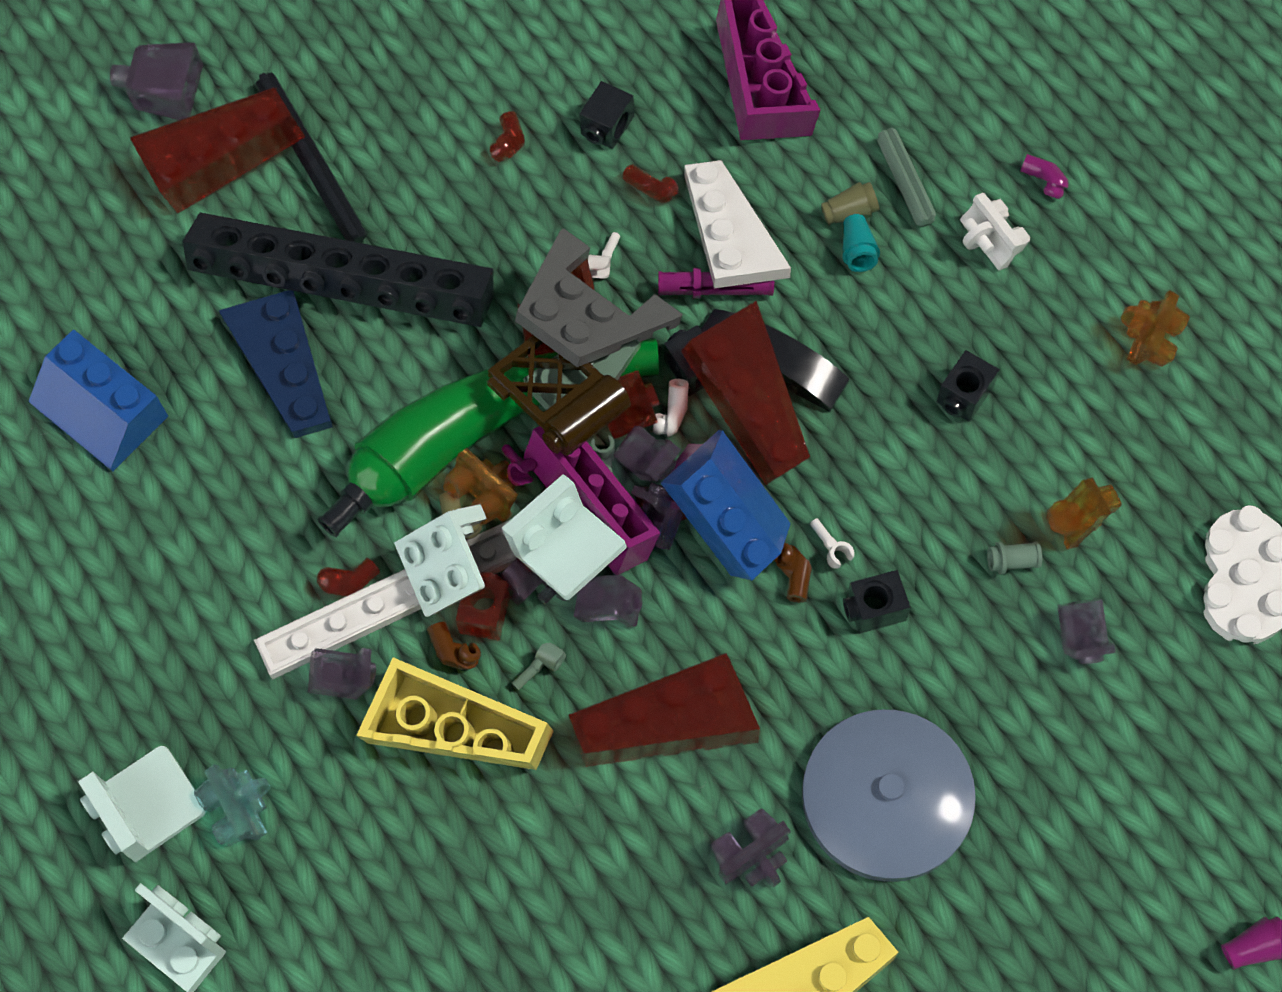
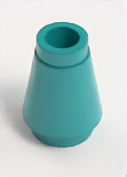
M860 214L850 215L843 222L842 259L850 270L865 272L877 265L880 249L866 222V218Z

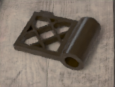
M533 335L488 370V377L490 379L487 381V385L503 401L510 397L544 429L545 433L542 434V438L552 452L556 454L561 452L567 456L630 407L631 401L624 387L610 375L601 374L590 362L576 367L568 360L563 359L560 354L559 359L535 358V350L544 342ZM512 367L529 368L528 382H511L504 373ZM534 368L558 369L557 384L533 383ZM563 369L580 370L588 377L579 385L562 384ZM532 393L557 394L556 403L542 412L532 402Z

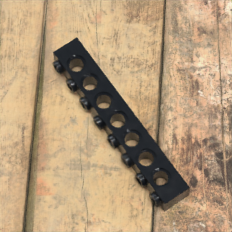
M201 212L197 215L182 241L186 266L189 271L476 327H482L494 297L493 268Z

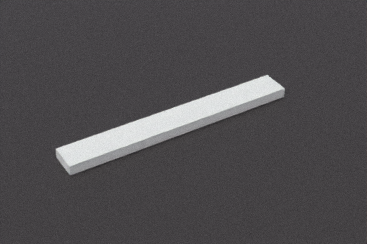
M510 520L478 534L475 538L466 540L483 580L522 562L513 554L502 530V527ZM404 569L254 641L273 680L420 610L421 606Z

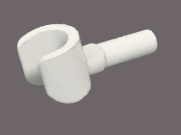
M613 232L602 251V256L589 255V278L605 279L609 277L612 253L620 239L618 233Z
M818 518L810 523L828 550L827 562L832 568L838 569L841 566L840 561L834 555V551L844 552L846 558L850 561L854 558L853 547L847 542H837Z

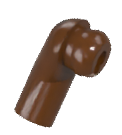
M784 543L781 554L774 561L789 578L786 598L797 603L806 602L812 566L799 549L794 545Z
M438 622L427 628L437 658L442 664L463 671L476 667L481 657V651L475 643L470 642L467 645L466 643L453 642L446 622Z

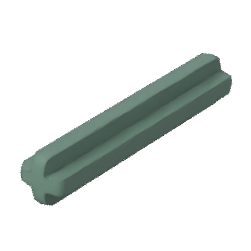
M889 128L881 131L878 134L877 142L915 223L920 227L933 223L936 212L897 130Z

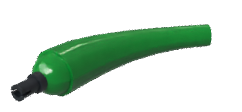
M656 338L641 341L640 349L617 381L658 376L659 360ZM553 351L536 355L535 358L551 359L558 353ZM512 367L504 375L511 382H524V377L529 375V368ZM489 369L445 384L400 408L355 443V452L352 455L348 469L349 484L341 491L342 496L317 519L319 524L327 533L337 538L339 533L359 513L365 514L372 506L391 507L404 500L412 501L441 472L476 443L525 413V411L510 397L503 401L487 385V381L490 379L488 377ZM532 395V402L537 407L541 406V404Z

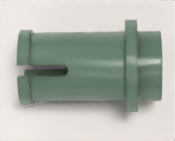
M1037 541L1015 545H1004L1002 542H996L995 546L988 547V566L991 571H997L1000 575L1005 574L1006 570L1040 568L1042 566L1041 546Z

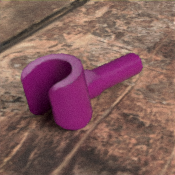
M505 444L502 447V452L511 462L507 472L510 482L515 486L533 482V478L528 472L535 470V460L532 458L523 460L509 444Z

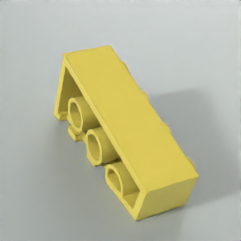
M392 658L356 736L368 744L537 770L553 734V729L547 722L396 658Z
M867 917L712 992H857L889 965L899 952L874 922Z

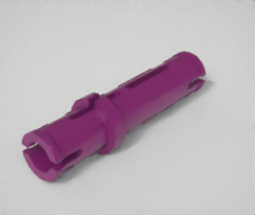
M693 268L692 272L658 271V296L692 295L693 299H701V295L773 296L774 280L714 289L710 272H701V268Z

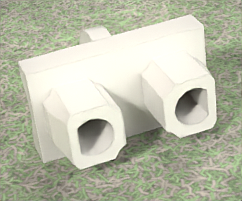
M985 193L975 195L971 208L960 219L968 231L963 239V244L969 250L980 246L999 271L1007 268L1015 255L1023 251L1030 241V236L1023 227L1011 228L1006 222L1009 216L1008 208L1001 199L990 201Z

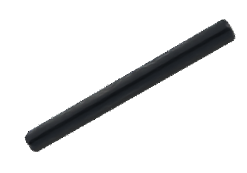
M272 72L260 74V79L256 81L257 88L343 237L347 241L363 243L367 237V231L276 75Z

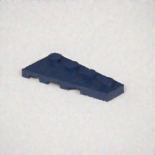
M288 290L218 310L294 438L333 428L294 291Z

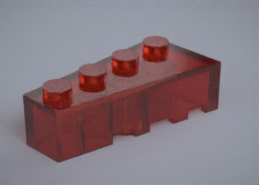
M274 87L130 137V140L160 193L174 210L180 213L303 139L305 135Z
M757 301L687 343L681 351L765 485H768L810 458Z
M727 653L568 715L572 733L586 767L639 760L641 757L652 755L680 754V751L705 748V750L723 748V745L753 744L758 743L760 735L758 722Z

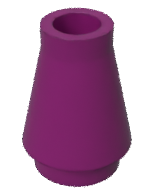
M1264 916L1235 938L1221 945L1231 968L1235 970L1242 966L1282 959V920L1278 916L1271 919Z

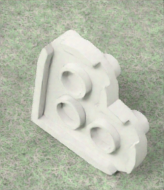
M1245 506L1241 510H1232L1220 516L1206 534L1205 548L1207 555L1205 561L1214 576L1204 588L1205 610L1203 612L1211 628L1228 641L1236 639L1241 642L1259 644L1282 630V527L1269 516L1262 513L1259 508Z

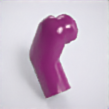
M1029 154L1026 155L1020 172L1047 181L1044 194L1056 199L1062 198L1065 187L1068 188L1069 180L1059 167L1050 161Z

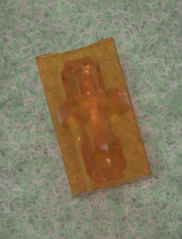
M1169 290L1166 292L1163 300L1151 301L1150 303L1146 300H1140L1138 306H1129L1123 310L1121 321L1128 327L1127 335L1135 338L1127 357L1128 361L1138 365L1148 360L1163 367L1174 360L1178 349L1177 345L1165 339L1164 335L1168 333L1175 337L1181 334L1190 318L1189 315L1176 306L1179 295Z
M467 448L458 454L455 467L445 477L443 485L444 490L454 499L461 498L467 492L476 498L472 501L471 506L481 504L487 518L480 522L482 525L495 518H498L502 523L512 516L511 507L518 497V494L513 490L515 485L508 478L507 472L510 464L506 460L494 466L488 459L480 461Z
M1093 477L1084 479L1064 500H1059L1051 505L1047 511V520L1054 532L1064 535L1066 549L1075 548L1093 531H1096L1111 513H1114L1121 507V501L1112 485L1098 487Z

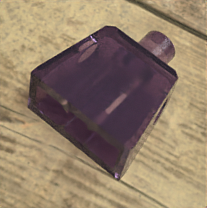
M195 43L139 45L135 48L131 66L112 65L110 82L114 87H125L135 109L189 122L203 63Z

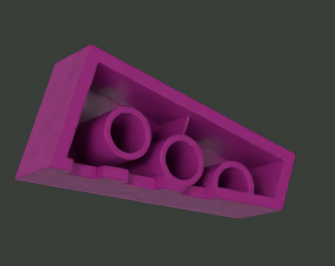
M720 0L716 23L740 140L812 136L821 110L816 100H811L806 90L807 83L802 73H797L791 61L792 54L787 44H782L776 33L777 25L764 0Z

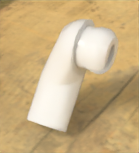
M673 379L669 381L667 415L658 413L653 418V432L656 435L667 434V437L677 433L688 407L689 384L686 380Z

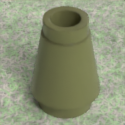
M858 182L827 200V202L821 203V208L828 225L844 222L846 217L853 214H860L865 218H871L872 213L880 210L875 191L870 182L865 184Z

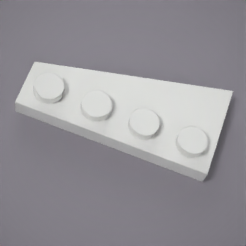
M719 160L685 165L684 176L714 289L790 278L791 267L723 162Z

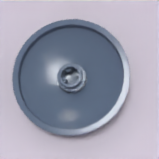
M882 709L851 716L841 721L823 736L813 750L806 767L802 786V802L811 833L823 851L832 860L846 870L861 877L884 882H898L915 879L936 870L956 852L966 837L972 823L975 811V786L971 769L965 756L947 733L927 719L915 714Z

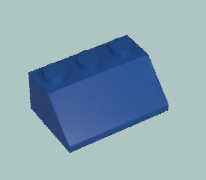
M74 329L45 356L29 399V403L112 472L168 417L161 402L154 393Z
M718 430L661 482L662 486L730 576L753 580L781 554L791 523L723 430Z

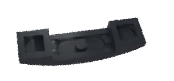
M714 309L701 328L719 355L729 359L731 354L755 365L797 387L796 395L831 412L849 383V378L841 370L806 345L775 328L749 317Z

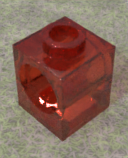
M638 370L621 376L617 381L628 393L631 405L608 424L614 439L658 423L653 407L660 405L652 382L644 385Z
M481 572L485 587L460 601L455 621L460 634L500 641L510 598L508 583L496 574ZM481 598H491L494 600L493 605L488 609L479 610L474 607L475 603Z

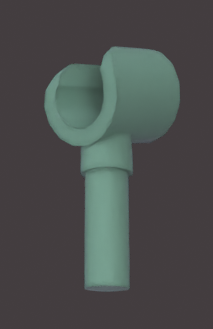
M608 435L609 447L604 450L598 449L595 445V439L592 438V449L612 472V461L615 459L613 437Z
M552 643L542 644L535 655V660L512 684L518 690L521 689L543 666L555 672L565 660V652Z

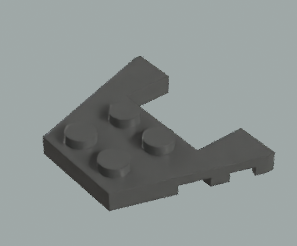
M563 228L558 233L519 306L515 322L570 363L579 367L619 351L621 345L637 339L641 342L651 338L653 332L665 327L667 330L676 328L680 324L682 313L655 294L631 315L623 312L571 274L575 268L588 259L590 247Z

